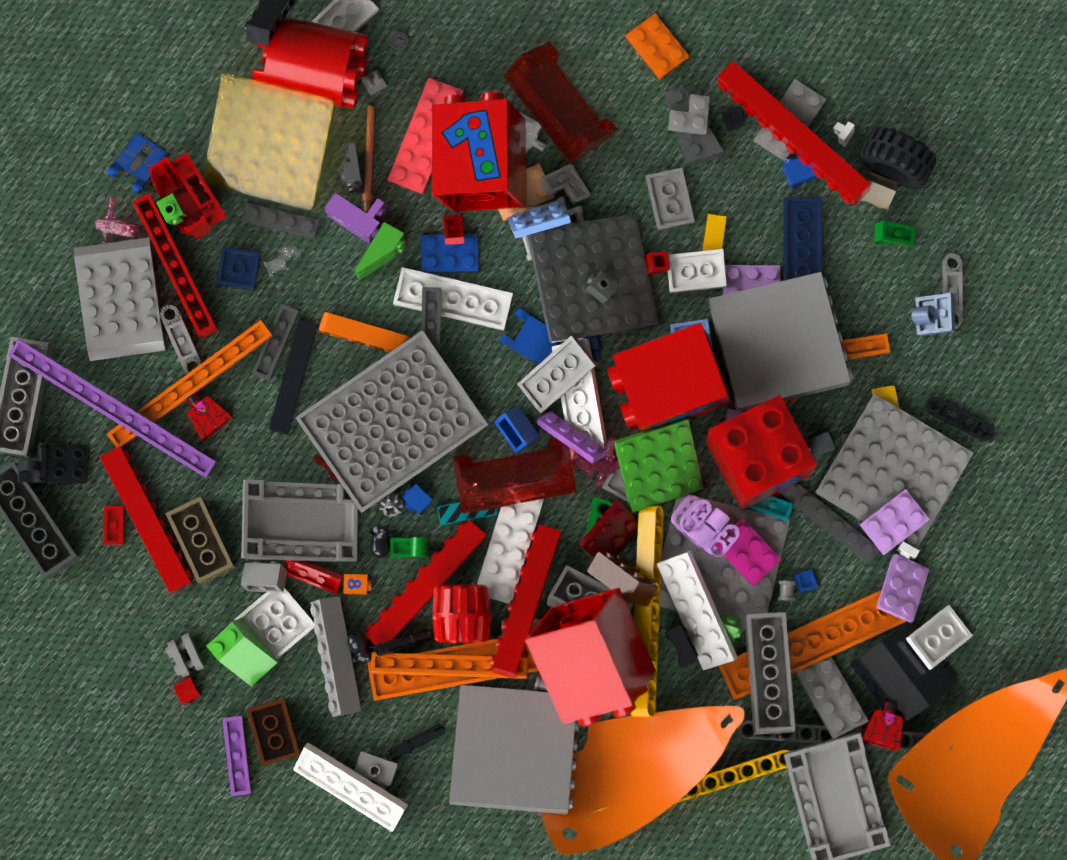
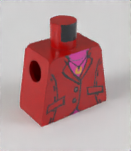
M194 393L187 399L188 403L193 407L187 414L203 441L207 440L233 419L209 396L201 400Z
M885 702L883 711H874L862 735L863 742L896 752L900 749L903 718L895 715L896 704Z

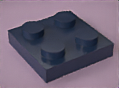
M222 247L216 284L255 290L261 253Z

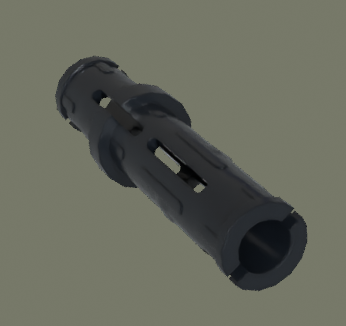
M426 628L415 633L409 632L400 638L376 644L374 646L375 653L380 657L406 647H416L419 643L431 640V632Z
M440 723L408 740H402L403 743L387 751L392 761L407 753H413L412 750L445 733Z

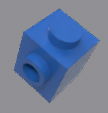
M417 484L414 486L410 485L403 492L405 495L403 497L405 501L403 505L410 512L415 510L421 515L433 503V500Z

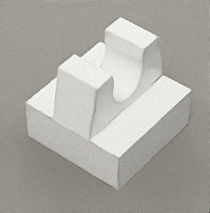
M849 121L846 126L837 122L833 128L835 130L834 133L838 135V142L844 147L855 134V125Z

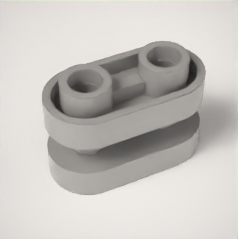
M190 633L181 636L183 642L178 644L174 639L168 642V647L165 648L170 658L173 657L176 665H173L178 676L181 675L183 678L191 675L189 669L195 667L197 671L205 668ZM186 649L191 660L185 661L181 651Z

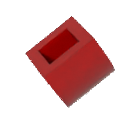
M667 251L648 253L645 256L649 276L659 275L670 270Z
M191 675L173 685L182 705H186L202 696Z

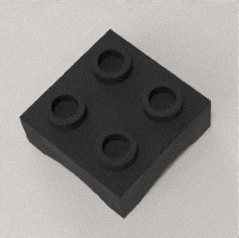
M679 625L665 632L667 639L677 649L680 668L697 661L698 653L694 645L690 646L688 642L690 635L686 627L682 628Z

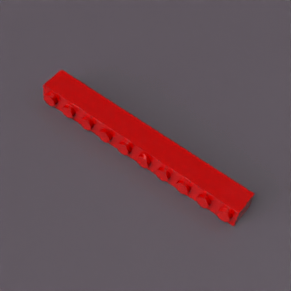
M734 61L717 76V85L721 91L729 93L731 99L737 105L741 104L749 116H754L762 128L770 130L772 136L777 141H782L790 153H795L800 157L801 163L811 167L813 173L818 178H823L831 190H836L841 194L844 202L855 206L870 191L871 184Z

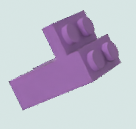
M337 193L333 195L325 207L329 218L368 244H371L381 228L380 223L387 216L385 204L378 198L368 213H365Z

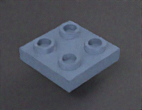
M945 293L915 298L916 307L912 309V320L916 324L918 336L955 332L954 294Z

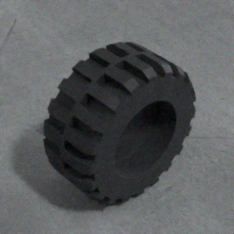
M877 127L872 130L860 152L861 162L871 172L898 182L900 187L912 188L913 190L921 189L926 185L937 163L933 151H930V148L923 145L922 142L903 132H898L891 128L888 129L887 127Z

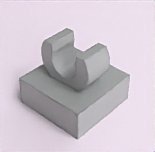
M378 70L361 78L371 96L387 87Z

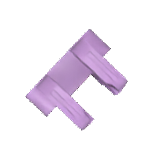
M695 495L687 496L671 516L672 524L702 551H706L716 557L723 556L739 537V528L734 524L728 523L730 518L724 512ZM679 514H683L679 525L676 522V517ZM728 529H732V536H727L728 533L726 531ZM720 537H723V538H725V540L728 541V542L725 543L723 540H721V539H719V538H720ZM720 542L722 544V549L720 552L715 553L714 551L717 550V548L714 546V544Z

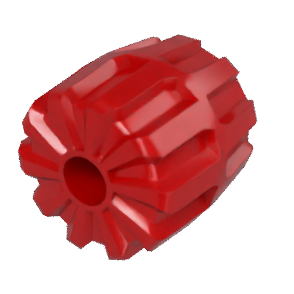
M483 584L437 585L434 590L433 602L435 640L440 643L450 642L454 644L459 642L467 644L488 641L491 620L488 586Z

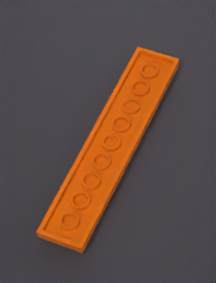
M881 590L787 633L791 674L907 621L876 608ZM747 652L738 655V658L734 661L718 666L734 700L750 694Z
M498 638L482 643H470L415 654L493 656L498 651L496 647ZM526 645L523 657L528 658L527 673L539 671ZM367 662L374 701L497 679L491 677L372 674L371 662Z

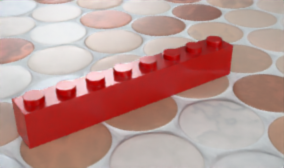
M149 193L132 201L198 336L204 339L218 332L214 320L154 199Z
M119 446L100 456L169 593L173 594L192 584L191 578H193V575L188 567H184L182 563L184 557L180 550H175L173 544L176 542L171 533L167 534L164 529L167 525L162 516L158 517L156 503L153 499L149 500L147 496L149 490L145 483L141 484L138 478L141 475L137 467H132L129 461L132 459L129 451Z
M470 520L467 523L463 521L456 529L458 533L454 537L450 536L444 542L445 547L441 552L437 550L432 555V562L428 566L424 564L417 572L419 576L415 580L411 579L405 585L406 590L402 595L398 593L391 601L394 604L389 609L385 608L379 614L380 619L376 624L372 622L365 631L367 633L365 636L375 645L395 639L434 596L435 587L445 584L486 539L487 535Z
M538 525L537 531L533 530L531 536L533 544L531 548H527L525 555L527 562L526 565H522L519 574L522 578L520 583L515 585L513 594H516L514 601L511 600L509 603L508 612L510 614L508 619H504L502 625L504 633L502 637H498L496 644L498 651L491 658L490 666H493L492 669L495 674L516 679L527 645L525 639L531 633L561 539L560 530Z

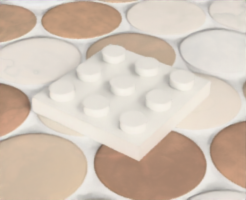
M285 587L283 593L266 592L235 618L237 620L242 617L277 660L312 631L315 626L313 620Z

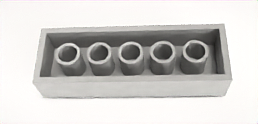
M11 337L8 354L16 341L20 339L49 358L52 356L53 346L47 342ZM7 354L0 389V453L32 458L47 379Z
M786 612L747 614L745 616L754 735L794 732L795 718Z

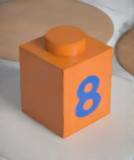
M344 574L345 595H368V591H372V579H369L368 575Z

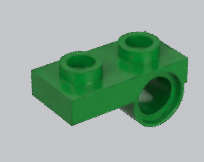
M390 538V558H429V538Z

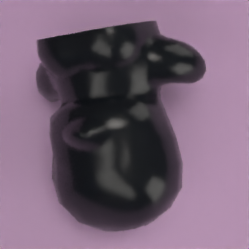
M388 526L370 528L369 536L372 537L370 542L371 554L376 558L386 557L390 553L388 537H394V532L390 531Z
M355 631L351 633L347 638V644L351 652L354 653L352 661L359 664L371 661V651L374 650L375 645H367V638L363 632Z

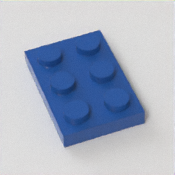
M464 234V244L445 245L444 235H421L422 272H479L478 234Z

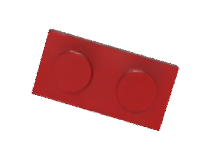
M462 215L443 216L445 245L464 244Z
M104 506V545H124V506Z

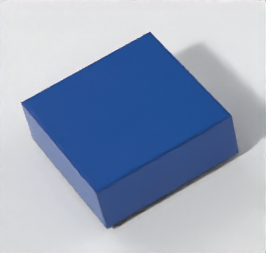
M812 569L793 575L800 594L819 587Z

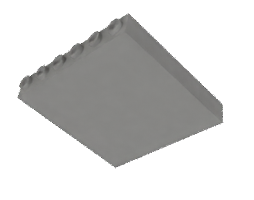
M821 272L709 298L708 303L737 412L751 409L778 395H781L785 401L850 384L852 372L845 363L847 361V354L845 349L842 350L840 343L843 342L840 331L837 332V317L831 311V306H833L832 298L830 295H827L826 277H822Z
M460 685L449 798L450 805L568 815V809H572L573 797H569L570 789L574 790L575 778L571 777V770H575L576 758H572L573 751H577L578 739H574V732H578V720L563 724L549 692Z

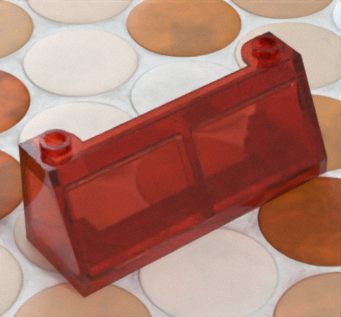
M548 42L521 54L503 77L571 165L609 140L618 129L609 119L598 120L555 64L558 61V52L551 42Z
M555 437L548 442V449L478 463H473L472 459L467 455L452 457L463 514L577 492L569 448Z

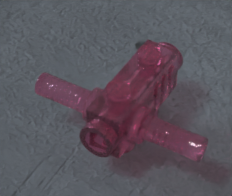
M109 197L107 215L104 218L98 217L95 220L96 230H101L104 235L103 244L110 243L111 236L114 234L135 238L139 235L138 225L116 220L114 214L117 198Z
M609 438L606 456L593 464L578 453L573 455V465H576L577 469L585 470L586 475L591 476L594 471L599 472L595 482V487L602 488L606 475L615 473V470L620 468L618 459L613 455L615 438Z

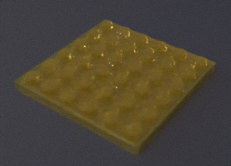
M223 73L220 80L203 175L204 181L209 186L312 211L334 100Z

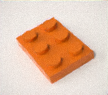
M656 13L625 36L659 80L690 57Z

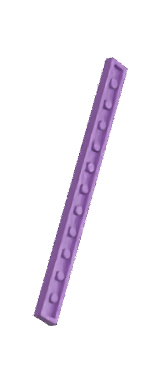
M18 339L8 356L203 477L207 478L217 462L24 341Z

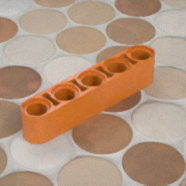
M326 312L323 313L318 329L321 333L327 332L330 333V336L341 339L344 337L348 341L358 344L364 343L366 346L378 350L382 348L388 353L411 338Z

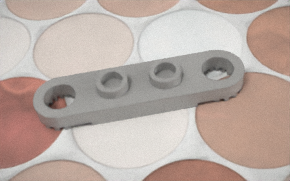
M953 253L948 254L942 262V294H954V313L958 318V322L955 324L956 329L963 321V272L961 257ZM951 258L955 259L957 261V267H949L947 264V260Z
M166 305L162 308L160 317L184 372L188 374L190 372L188 370L190 362L194 361L198 366L202 362L178 308L173 305ZM168 309L175 311V318L172 320L165 318L164 314Z

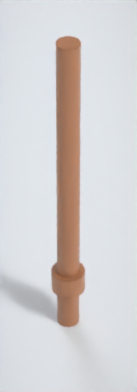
M368 106L365 180L364 193L362 194L363 211L365 213H368L371 203H373L372 170L375 106Z

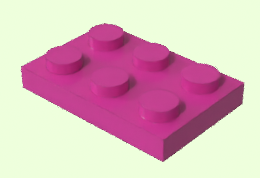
M740 517L734 523L739 528V537L724 556L752 586H755L781 559L752 527ZM732 529L726 531L728 533L727 536L733 535ZM720 537V538H719V539L723 540L725 543L728 542V541H726L725 538H723V537ZM720 542L715 543L714 546L721 551L722 544Z

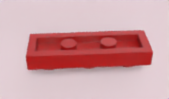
M286 560L284 567L287 570V576L334 594L338 593L343 578L341 574L307 561Z

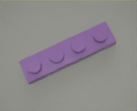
M552 411L538 418V426L592 464L606 456V449Z
M243 716L222 718L231 796L252 794Z

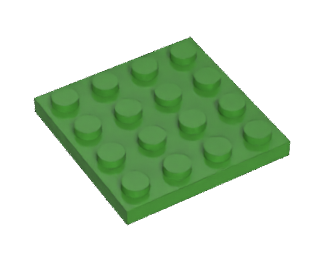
M686 417L614 441L627 500L632 513L704 489L689 420Z

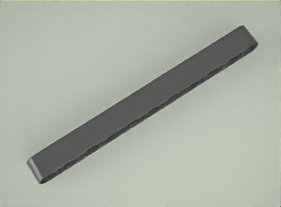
M743 721L738 727L740 736L747 739L804 743L825 742L820 734L822 730H827L826 726L795 724V731L791 732L790 737L785 738L782 736V733H774L768 737L763 734L754 735L753 730L750 735H745L742 731L743 726L749 724L753 729V721ZM804 728H808L811 732V736L808 739H804L801 736V731ZM858 728L850 732L849 735L857 732L863 733L865 729ZM902 731L901 736L905 735L908 738V744L906 746L900 745V749H912L918 743L920 737H925L928 733ZM863 743L864 747L883 748L870 743Z

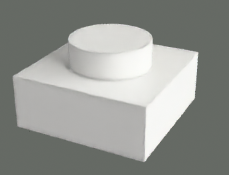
M903 541L896 549L900 552L899 555L906 559L911 558L913 560L919 553V550Z

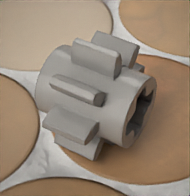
M394 493L388 494L379 503V510H383L384 515L390 517L401 513V507H403V500L399 499L398 494Z

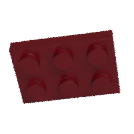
M616 500L579 545L593 558H595L598 551L602 553H607L608 551L616 556L638 530V520Z

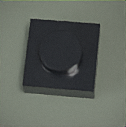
M740 107L721 113L727 132L746 125Z

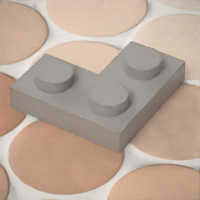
M691 94L688 112L670 110L668 130L706 135L710 97Z
M572 163L541 177L539 180L548 196L564 189L573 205L591 196Z

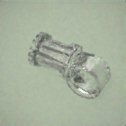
M293 245L284 249L277 258L269 262L264 261L263 263L266 269H268L270 277H272L276 272L283 269L287 270L285 263L290 262V258L294 256L299 258L301 254L297 246Z

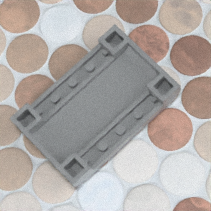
M150 237L74 248L86 346L90 361L166 351Z
M243 480L241 558L357 562L358 508L341 484Z
M860 732L784 753L788 775L812 860H842L890 846Z

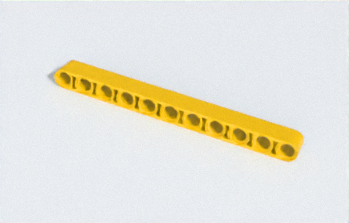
M661 506L646 507L640 510L638 515L636 567L641 570L640 573L643 576L645 574L653 578V583L659 588L648 607L634 605V621L656 671L647 683L648 691L637 698L635 702L636 709L631 712L633 717H653L656 709L661 573L657 563L662 561L664 512Z
M780 750L706 774L696 784V793H687L676 803L787 768L786 764L780 762V755L789 752V750ZM764 759H768L771 762L769 770H764L761 767V762ZM745 765L752 767L753 772L750 776H745L742 773ZM731 771L734 774L732 782L724 780L725 772ZM708 777L715 779V786L713 788H707L705 785V780Z

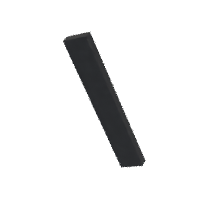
M298 321L271 419L270 431L286 435L289 433L318 327L317 324Z

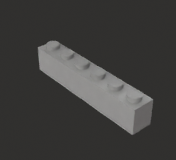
M340 596L318 599L311 602V614L315 623L314 632L318 639V652L322 660L321 669L326 682L325 690L328 693L329 710L332 717L360 712L361 706L350 648L347 644L348 637Z

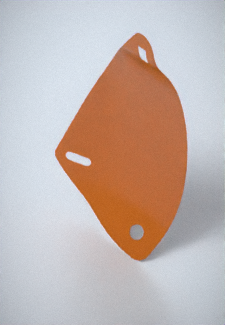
M1067 669L1000 689L964 707L922 738L890 771L888 777L890 787L902 816L920 841L940 860L978 859L999 822L1001 809L1007 796L1026 776L1067 700ZM1060 679L1065 684L1059 693L1055 694L1052 692V688ZM902 776L914 785V789L909 791L897 782V777ZM952 845L961 847L963 852L961 857L953 856L951 853Z
M738 706L696 707L655 712L653 717L627 716L587 725L588 736L586 744L580 752L573 753L572 758H576L575 770H571V777L575 778L574 790L570 789L569 797H573L572 809H568V815L541 812L544 826L555 849L564 855L595 850L632 834L661 815L687 794L714 766L725 750L731 735L742 723L744 710ZM730 714L733 721L723 729L720 723ZM565 828H572L576 831L577 837L572 840L567 839L563 836V830Z

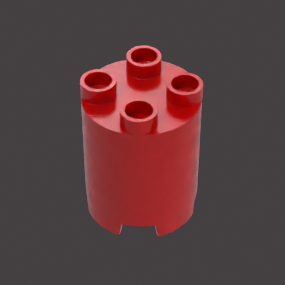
M287 17L269 46L257 43L258 47L264 49L262 57L264 69L253 70V87L355 109L359 96V87L356 86L358 76H365L368 64V55H365L368 35Z

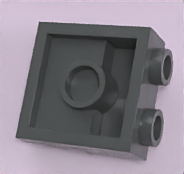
M349 143L348 150H345L347 163H343L344 169H341L340 173L343 185H347L348 192L355 193L360 191V188H363L356 144Z

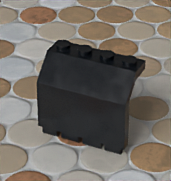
M915 621L913 623L906 622L882 642L850 664L883 709L885 702L897 705L895 715L903 718L902 724L927 708L956 684L954 680L957 678L950 667L944 668V665L947 664L945 660H942L929 670L908 643L906 638L919 628Z

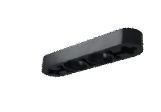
M931 397L925 403V409L929 414L980 441L987 442L994 436V428L990 424L938 397ZM936 401L937 406L943 408V405H945L946 408L943 410L942 415L939 414L941 410L937 408L931 410L929 402L933 403ZM947 410L955 411L956 418L954 420H949L946 417ZM964 419L972 420L973 427L971 429H966L963 426ZM979 423L980 426L978 428L981 430H984L985 428L989 429L988 433L990 434V436L987 435L984 438L982 436L983 433L981 431L977 430L976 433H974L973 431Z

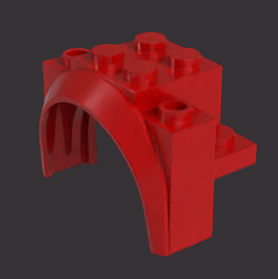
M188 153L170 162L168 157H165L149 167L151 180L160 199L172 193L177 195L188 215L183 218V222L177 224L184 234L193 235L198 240L213 231L212 226L227 218Z

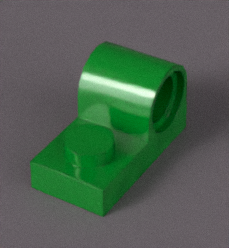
M887 221L875 224L874 244L914 246L915 227Z
M593 497L587 534L597 523V519L603 516L599 512V507L606 505L610 508L612 505L610 501Z

